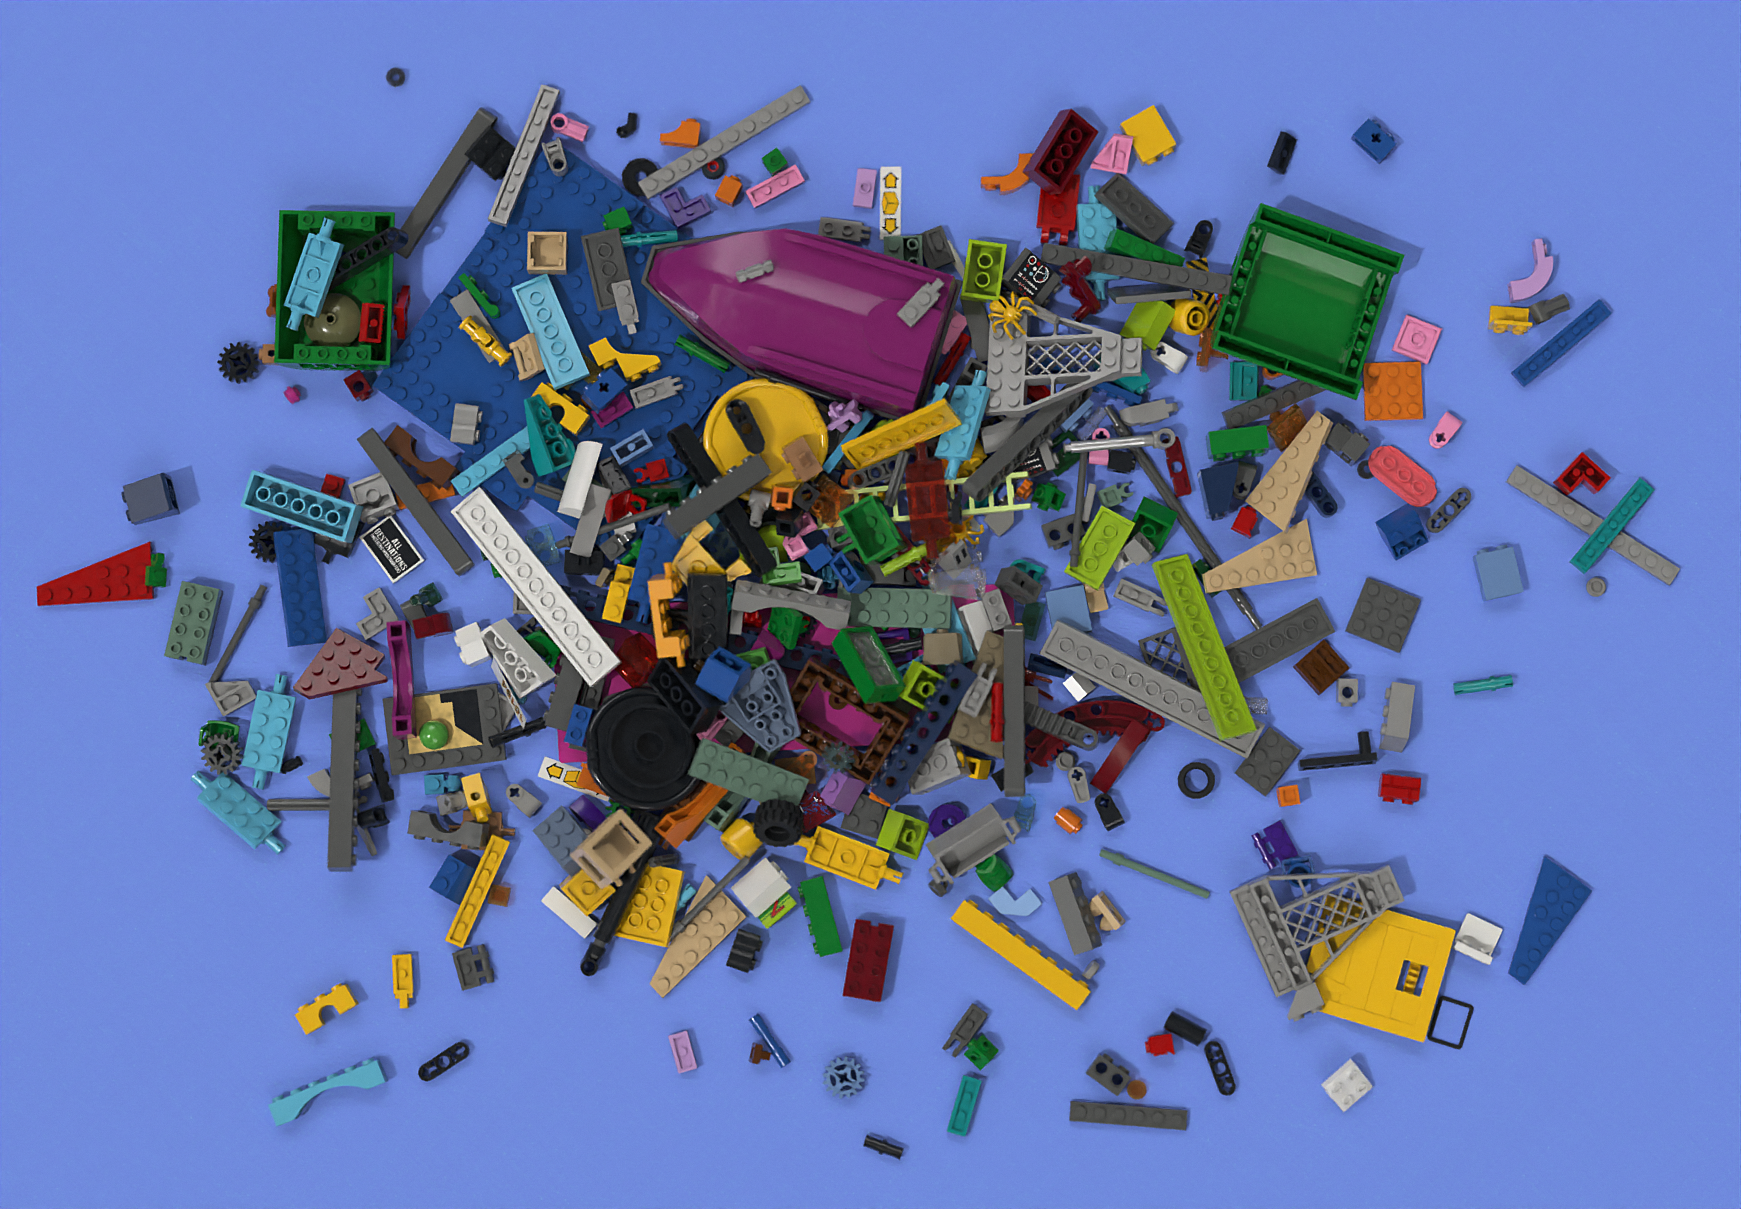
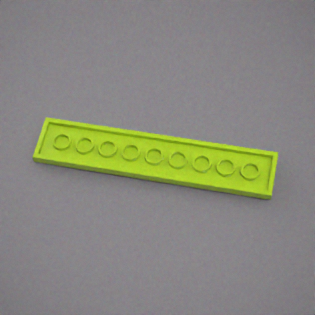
M1188 554L1154 562L1152 568L1220 741L1255 732L1257 730Z

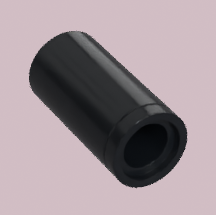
M1173 1011L1163 1027L1197 1047L1207 1029Z

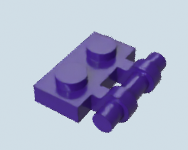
M1281 821L1264 828L1263 831L1266 837L1262 839L1258 832L1251 835L1255 842L1253 843L1255 848L1259 849L1263 857L1262 861L1264 864H1267L1269 870L1276 867L1273 859L1278 857L1281 863L1283 860L1299 855ZM1267 842H1270L1274 850L1271 854H1269L1265 846Z

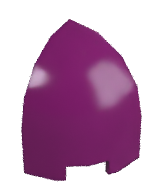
M762 629L750 651L765 647L770 660H780L785 652L782 643L772 634Z

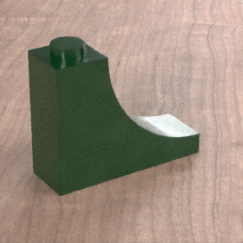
M684 475L669 482L632 487L630 490H633V494L646 499L647 507H657L666 503H670L671 507L682 506L680 502L689 497L696 482L691 475ZM638 501L632 502L634 507H641Z

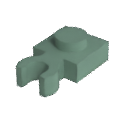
M1124 483L1119 489H1117L1115 484L1098 491L1097 495L1102 506L1110 508L1122 503L1121 497L1128 498L1132 496L1133 492L1125 493L1124 488L1130 484Z

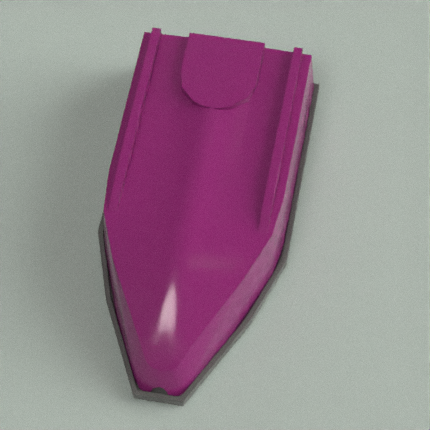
M791 229L734 232L652 246L641 280V284L703 343L751 377L762 378L754 375L756 368L769 372L775 371L780 376L851 401L855 399L858 403L864 405L862 411L868 409L874 415L893 419L894 421L924 408L963 281L955 279L950 274L821 235ZM767 260L772 261L773 271L768 273L765 271L764 274L751 279L746 278V281L743 282L738 281L736 277L737 271L742 269L745 271L746 268L759 263L763 264ZM937 279L941 280L944 284L938 291L940 294L938 300L912 328L909 327L897 313L927 283L932 285Z

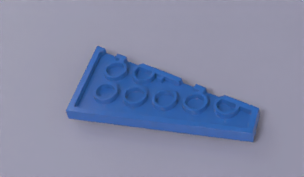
M1543 856L1540 872L1536 879V885L1532 892L1524 924L1508 970V974L1523 985L1532 976L1592 892L1591 889L1545 856Z

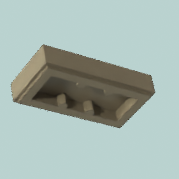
M604 567L595 585L601 588L609 586L614 579L613 574L616 570Z

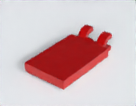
M1073 174L1062 193L1049 195L1040 188L1036 228H1042L1040 243H1048L1049 232L1060 233L1059 245L1067 246L1068 232H1074L1080 175Z

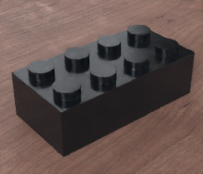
M676 656L659 658L647 682L689 735L707 732L723 704L716 696L696 685L699 674L685 657V666L677 667Z

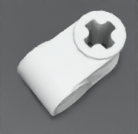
M1159 342L1155 351H1150L1151 357L1170 371L1179 374L1188 356L1164 342ZM1161 347L1164 354L1158 356L1156 349Z

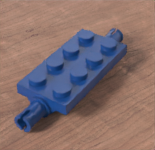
M666 512L663 513L662 520L666 517ZM662 520L658 526L646 524L627 598L638 601L640 606L635 621L641 622L642 615L644 614L642 623L648 624L651 610L648 580L656 574H665L664 563L674 560L683 540L681 537L675 540Z

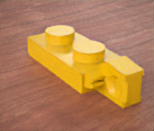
M412 954L392 955L393 994H395V999L400 1000L401 1009L409 1008V998H413L414 993Z

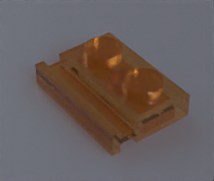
M813 755L775 759V766L808 778V784H816Z

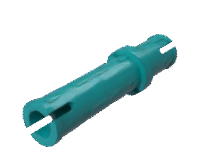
M677 230L651 233L636 232V234L620 235L623 247L636 245L637 247H642V245L678 241Z
M1511 675L1502 677L1490 676L1482 680L1453 683L1455 695L1486 690L1496 691V689L1513 687V680Z

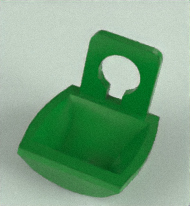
M536 630L523 638L535 652L545 657L544 662L550 669L555 666L558 656L562 651L547 632Z
M208 720L207 724L200 728L198 745L203 746V743L216 733H220L221 736L227 733L228 738L233 735V741L236 742L238 741L240 726L225 721ZM219 742L214 743L212 747L217 746Z
M996 854L986 858L983 863L980 862L975 865L977 868L975 872L980 880L994 893L1003 887L1014 875L1010 867Z

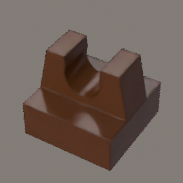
M752 1043L749 1062L759 1064L760 1059L770 1060L771 1053L763 1051V1045Z

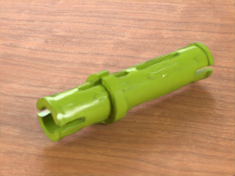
M930 539L924 544L917 547L914 546L912 550L880 565V568L886 577L912 562L922 560L921 558L937 550Z

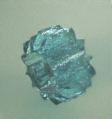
M834 741L831 742V747L826 746V752L822 753V757L826 758L822 761V764H829L827 767L828 771L834 768V774H837L838 769H840L842 774L845 773V768L851 769L850 763L855 761V758L851 757L854 751H847L850 747L849 744L842 747L843 741H839L838 746ZM837 754H840V755H841V756H840V758H841L840 761H837V760H836V755H837Z

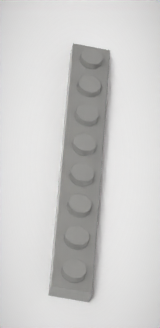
M541 84L489 214V222L507 227L559 97L560 91L558 89Z

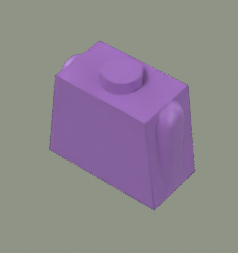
M835 769L820 797L824 799L826 805L849 815L866 783L845 770Z

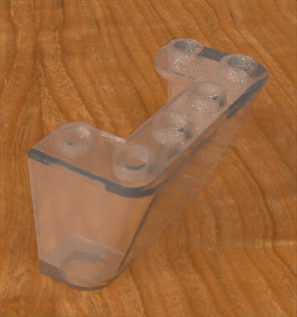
M977 545L967 547L972 560L967 567L947 571L937 564L942 559L940 555L943 552L931 554L933 569L928 571V579L932 593L982 601L986 591L987 574L985 568H981L980 562H983L981 550H977Z

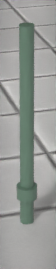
M1101 849L1099 856L1113 861L1115 865L1126 866L1206 899L1209 896L1210 892L1126 859L1122 854H1114L1104 849Z

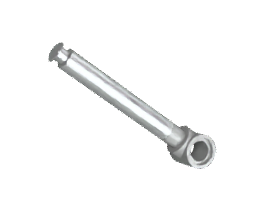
M1163 428L1159 431H1152L1150 435L1073 441L1070 444H1065L1064 442L1063 450L1065 454L1070 451L1071 453L1146 446L1165 450L1174 443L1175 434L1172 430ZM1160 435H1166L1169 438V442L1167 444L1162 443Z

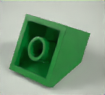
M1144 496L1132 519V522L1136 523L1129 539H1132L1138 532H1141L1155 547L1154 551L1159 553L1178 513Z

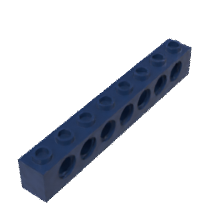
M957 660L947 666L943 679H939L934 687L936 690L932 696L929 695L924 702L925 707L915 715L913 725L905 730L902 736L904 739L900 745L897 744L894 747L891 759L885 761L881 768V774L879 777L876 776L870 785L872 787L870 790L873 794L892 806L978 676L974 671ZM957 678L959 680L958 685L950 687V681ZM942 695H948V700L945 703H939V698ZM937 711L935 719L931 720L928 718L930 712ZM920 728H927V731L923 736L918 735V730ZM910 744H916V749L913 752L907 751V747ZM905 760L904 767H896L898 761ZM888 777H895V781L892 784H886Z

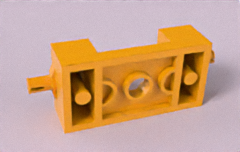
M665 562V574H656L648 580L658 658L676 656L677 667L685 666V651L688 649L687 646H690L689 635H686L685 629L670 631L672 629L671 617H668L667 610L670 608L669 599L674 598L682 589V579L678 577V572L673 573L672 562Z

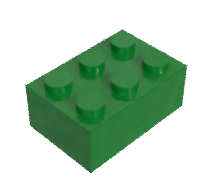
M1261 425L1208 432L1206 435L1208 459L1218 462L1224 461L1227 457L1242 459L1249 454L1252 457L1263 456L1269 449L1267 426Z

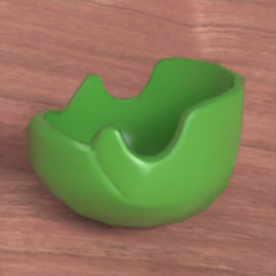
M431 720L421 726L419 738L422 745L432 750L440 749L448 741L449 732L443 723Z

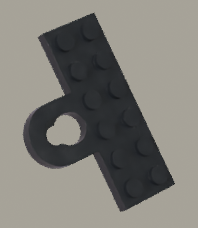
M689 572L688 610L669 609L667 613L668 617H671L672 623L674 621H682L687 625V635H689L690 646H687L689 649V663L694 667L699 659L706 663L708 657L719 646L728 651L727 574ZM652 620V622H651V634H652L654 640L656 641V639H655V632H654V625H653V620Z

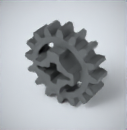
M220 733L210 736L208 741L203 743L205 748L201 749V752L205 753L201 759L207 761L205 767L210 765V771L213 772L216 769L217 775H220L222 772L227 775L230 771H235L236 767L241 765L239 760L243 758V755L239 754L243 748H238L237 746L240 741L234 742V736L232 735L228 738L227 733L222 734V736ZM219 742L217 746L212 747L214 743ZM232 760L229 765H226L228 761Z

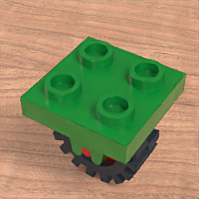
M772 607L767 630L788 650L795 649L797 639H800V637L805 638V634L809 635V631L815 629L813 625H817V619L796 609Z

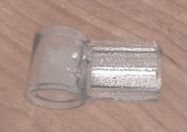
M1244 697L1250 714H1267V698Z

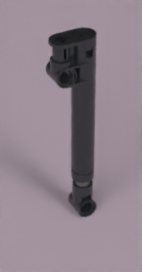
M635 810L631 818L653 844L632 863L636 870L633 874L629 872L628 868L623 872L620 878L623 884L620 887H616V891L613 893L597 926L598 928L593 934L595 940L590 943L580 962L581 972L586 976H592L597 972L598 966L606 952L605 946L606 944H611L613 935H615L649 865L648 859L653 857L662 838L654 828L663 818L650 811ZM586 962L594 963V968L590 971L583 968Z

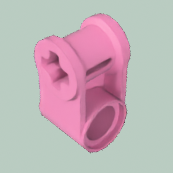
M1446 411L1430 435L1429 444L1435 449L1442 448L1448 443L1463 422ZM1440 435L1442 437L1441 441L1437 442V436Z
M1098 428L1092 434L1091 440L1098 439L1095 436L1099 435L1100 432L1106 438H1110V434L1106 429ZM1109 450L1089 452L1088 464L1108 466Z

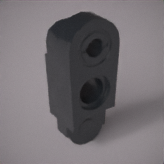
M741 399L731 400L725 409L727 418L747 451L753 454L761 453L766 442L749 406ZM735 407H739L741 409V412L739 414H735L733 412V409ZM744 423L751 424L752 430L749 433L742 432L741 428Z

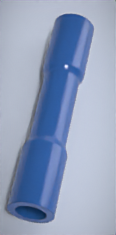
M756 1014L749 1019L756 1032L770 1049L779 1066L783 1068L791 1061L777 1044L760 1015Z

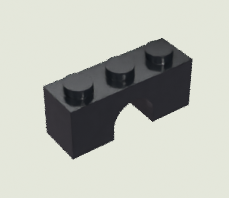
M747 502L743 510L750 519L752 511ZM769 504L768 509L763 512L761 525L755 528L759 531L763 526L775 525L777 535L795 538L803 527V511L796 508H786L785 511L775 510Z

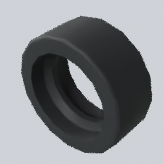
M1192 762L1184 766L1179 772L1178 786L1185 796L1192 799H1200L1207 796L1213 790L1215 775L1206 764ZM1193 769L1202 770L1208 779L1207 786L1200 792L1189 790L1185 784L1186 774Z

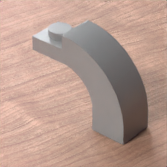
M1006 417L998 424L981 427L980 434L984 452H995L1024 425L1023 417Z

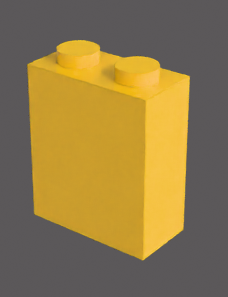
M1154 105L1120 123L1119 128L1123 135L1133 136L1131 148L1141 166L1146 164L1150 166L1158 161V157L1162 155L1166 157L1174 152L1173 149L1176 147V142Z

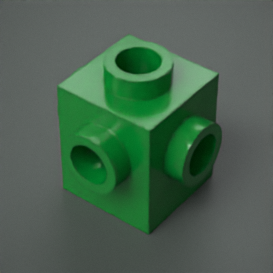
M1047 482L1046 485L1038 483L1031 501L1038 504L1037 508L1048 512V509L1059 512L1066 494L1058 490V486Z
M982 1034L977 1040L973 1038L966 1045L969 1049L964 1055L981 1070L999 1050Z

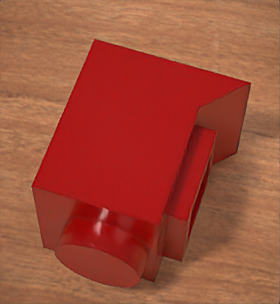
M1246 506V508L1242 507L1231 530L1250 539V531H1252L1258 519L1256 517L1257 510Z
M1170 1033L1147 1037L1148 1041L1144 1042L1146 1053L1153 1054V1056L1168 1054L1167 1051L1175 1055L1172 1035Z

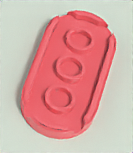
M1379 446L1371 453L1368 460L1371 473L1405 502L1415 507H1424L1433 501L1437 494L1436 483L1433 477L1400 450L1393 446Z

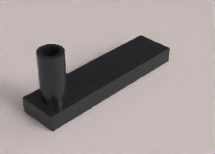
M1359 732L1357 735L1360 754L1301 759L1298 762V771L1376 764L1377 752L1371 753L1369 732Z

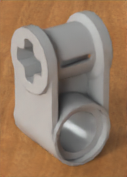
M557 137L555 141L546 144L544 142L541 143L553 174L564 176L569 168L560 138ZM562 162L564 166L561 169H555V164Z
M511 784L506 789L507 798L529 818L542 805L537 798L518 784ZM512 788H519V797L514 796L512 798L510 790Z
M463 791L436 797L440 816L452 814L467 807V800Z

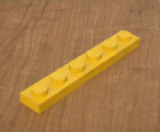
M494 834L491 835L445 937V941L463 948L510 841Z

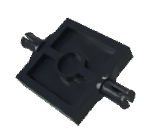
M359 521L352 543L342 542L317 533L314 543L326 550L322 562L329 564L333 554L342 555L349 559L364 527V523Z

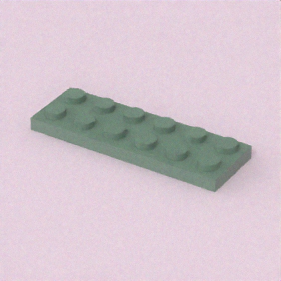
M838 587L837 599L851 601L847 627L951 629L953 590L867 588L862 594L848 593L845 587Z
M702 738L688 771V774L761 803L767 802L770 799H779L799 805L809 781L806 777L706 738Z

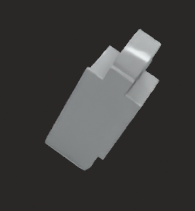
M1165 399L1128 407L1120 410L1119 413L1121 420H1123L1126 426L1140 425L1141 427L1161 422L1169 418L1170 413L1177 412L1179 409L1177 403L1166 404Z

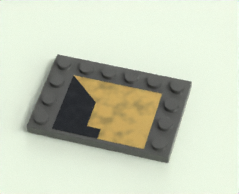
M497 683L414 694L417 738L398 740L393 736V697L383 699L392 775L507 760L505 743L492 748L488 739L489 736L503 732ZM431 720L443 723L449 732L447 743L442 748L436 750L423 746L419 738L421 726Z

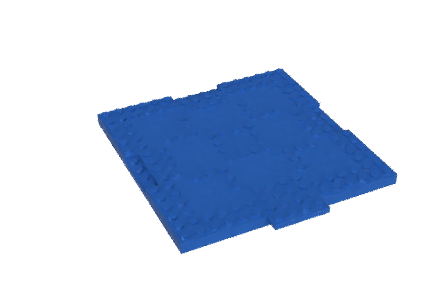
M564 147V155L569 169L564 176H556L550 168L544 151H542L529 169L507 227L490 222L484 230L485 233L444 290L441 293L439 292L391 359L390 368L384 369L372 386L449 441L455 404L479 406L480 411H483L482 422H478L477 430H480L479 442L475 441V446L453 443L464 451V454L454 466L461 473L527 426L524 400L533 395L541 382L545 385L552 383L545 367L543 371L526 381L519 380L518 367L513 351H510L509 344L516 342L526 334H530V331L511 288L543 275L529 274L527 271L528 232H566L568 236L567 275H547L590 376L561 387L556 392L561 396L563 393L573 400L571 403L576 407L580 404L586 408L581 402V395L584 393L583 389L590 382L594 384L598 380L596 377L603 370L607 372L612 368L627 383L626 389L623 392L633 406V409L601 429L591 414L593 409L586 408L590 419L577 436L563 426L561 431L566 438L571 439L575 450L578 444L584 441L602 444L597 460L598 463L613 455L611 447L644 429L654 449L621 468L631 488L665 483L683 477L687 474L688 470L667 437L668 431L682 423H687L698 438L703 432L709 413L716 402L731 388L755 378L703 343L641 284L652 246L667 243L642 245V247H637V245L623 247L639 314V322L635 323L637 333L629 334L627 325L622 326L617 307L598 311L581 236L605 231L602 224L605 221L603 215L621 207H625L633 225L632 228L626 230L627 233L624 235L636 234V232L677 230V228ZM558 162L554 168L561 169L564 163ZM677 230V242L692 239L681 230ZM463 273L467 277L471 275L478 283L475 285L479 291L483 289L489 296L487 301L491 305H496L500 310V317L492 319L473 297L505 350L512 354L509 361L502 367L498 365L499 362L496 359L489 363L477 343L471 340V336L464 329L461 330L459 328L463 322L461 320L462 317L456 312L450 300L467 290L458 278ZM681 334L694 343H700L701 347L730 362L725 374L694 355L690 356L682 348L675 346L674 344L677 342L676 340ZM606 337L611 347L617 352L623 354L656 355L659 357L662 365L653 373L647 371L641 374L642 377L636 381H627L618 361L614 362L615 365L608 369H600L589 345ZM668 376H672V379L681 378L680 382L674 384L675 386L683 384L684 387L677 391V395L636 409L630 390ZM553 406L550 408L552 418L559 424L564 417L565 411L561 406ZM529 449L522 454L524 459L520 463L524 469L533 475L534 483L530 488H521L506 466L480 484L481 487L516 512L527 497H529L574 530H577L580 519L557 512L560 501L534 492L537 482L564 491L566 482L562 478L571 468V465L538 477L531 458V450ZM665 459L670 478L652 483L650 478H646L643 483H637L636 480L641 479L643 474L641 472L634 473V469L642 468L645 470L647 469L646 463ZM596 464L592 478L603 485ZM635 507V509L640 511L641 507ZM646 507V510H649V509H652V508H655V507ZM657 515L634 523L636 532L631 533L634 537L623 545L627 550L616 558L618 561L621 562L620 559L629 553L632 549L631 544L642 537L646 524H651ZM606 517L602 518L600 526L609 524ZM612 530L598 535L595 544L599 547L615 535V531Z

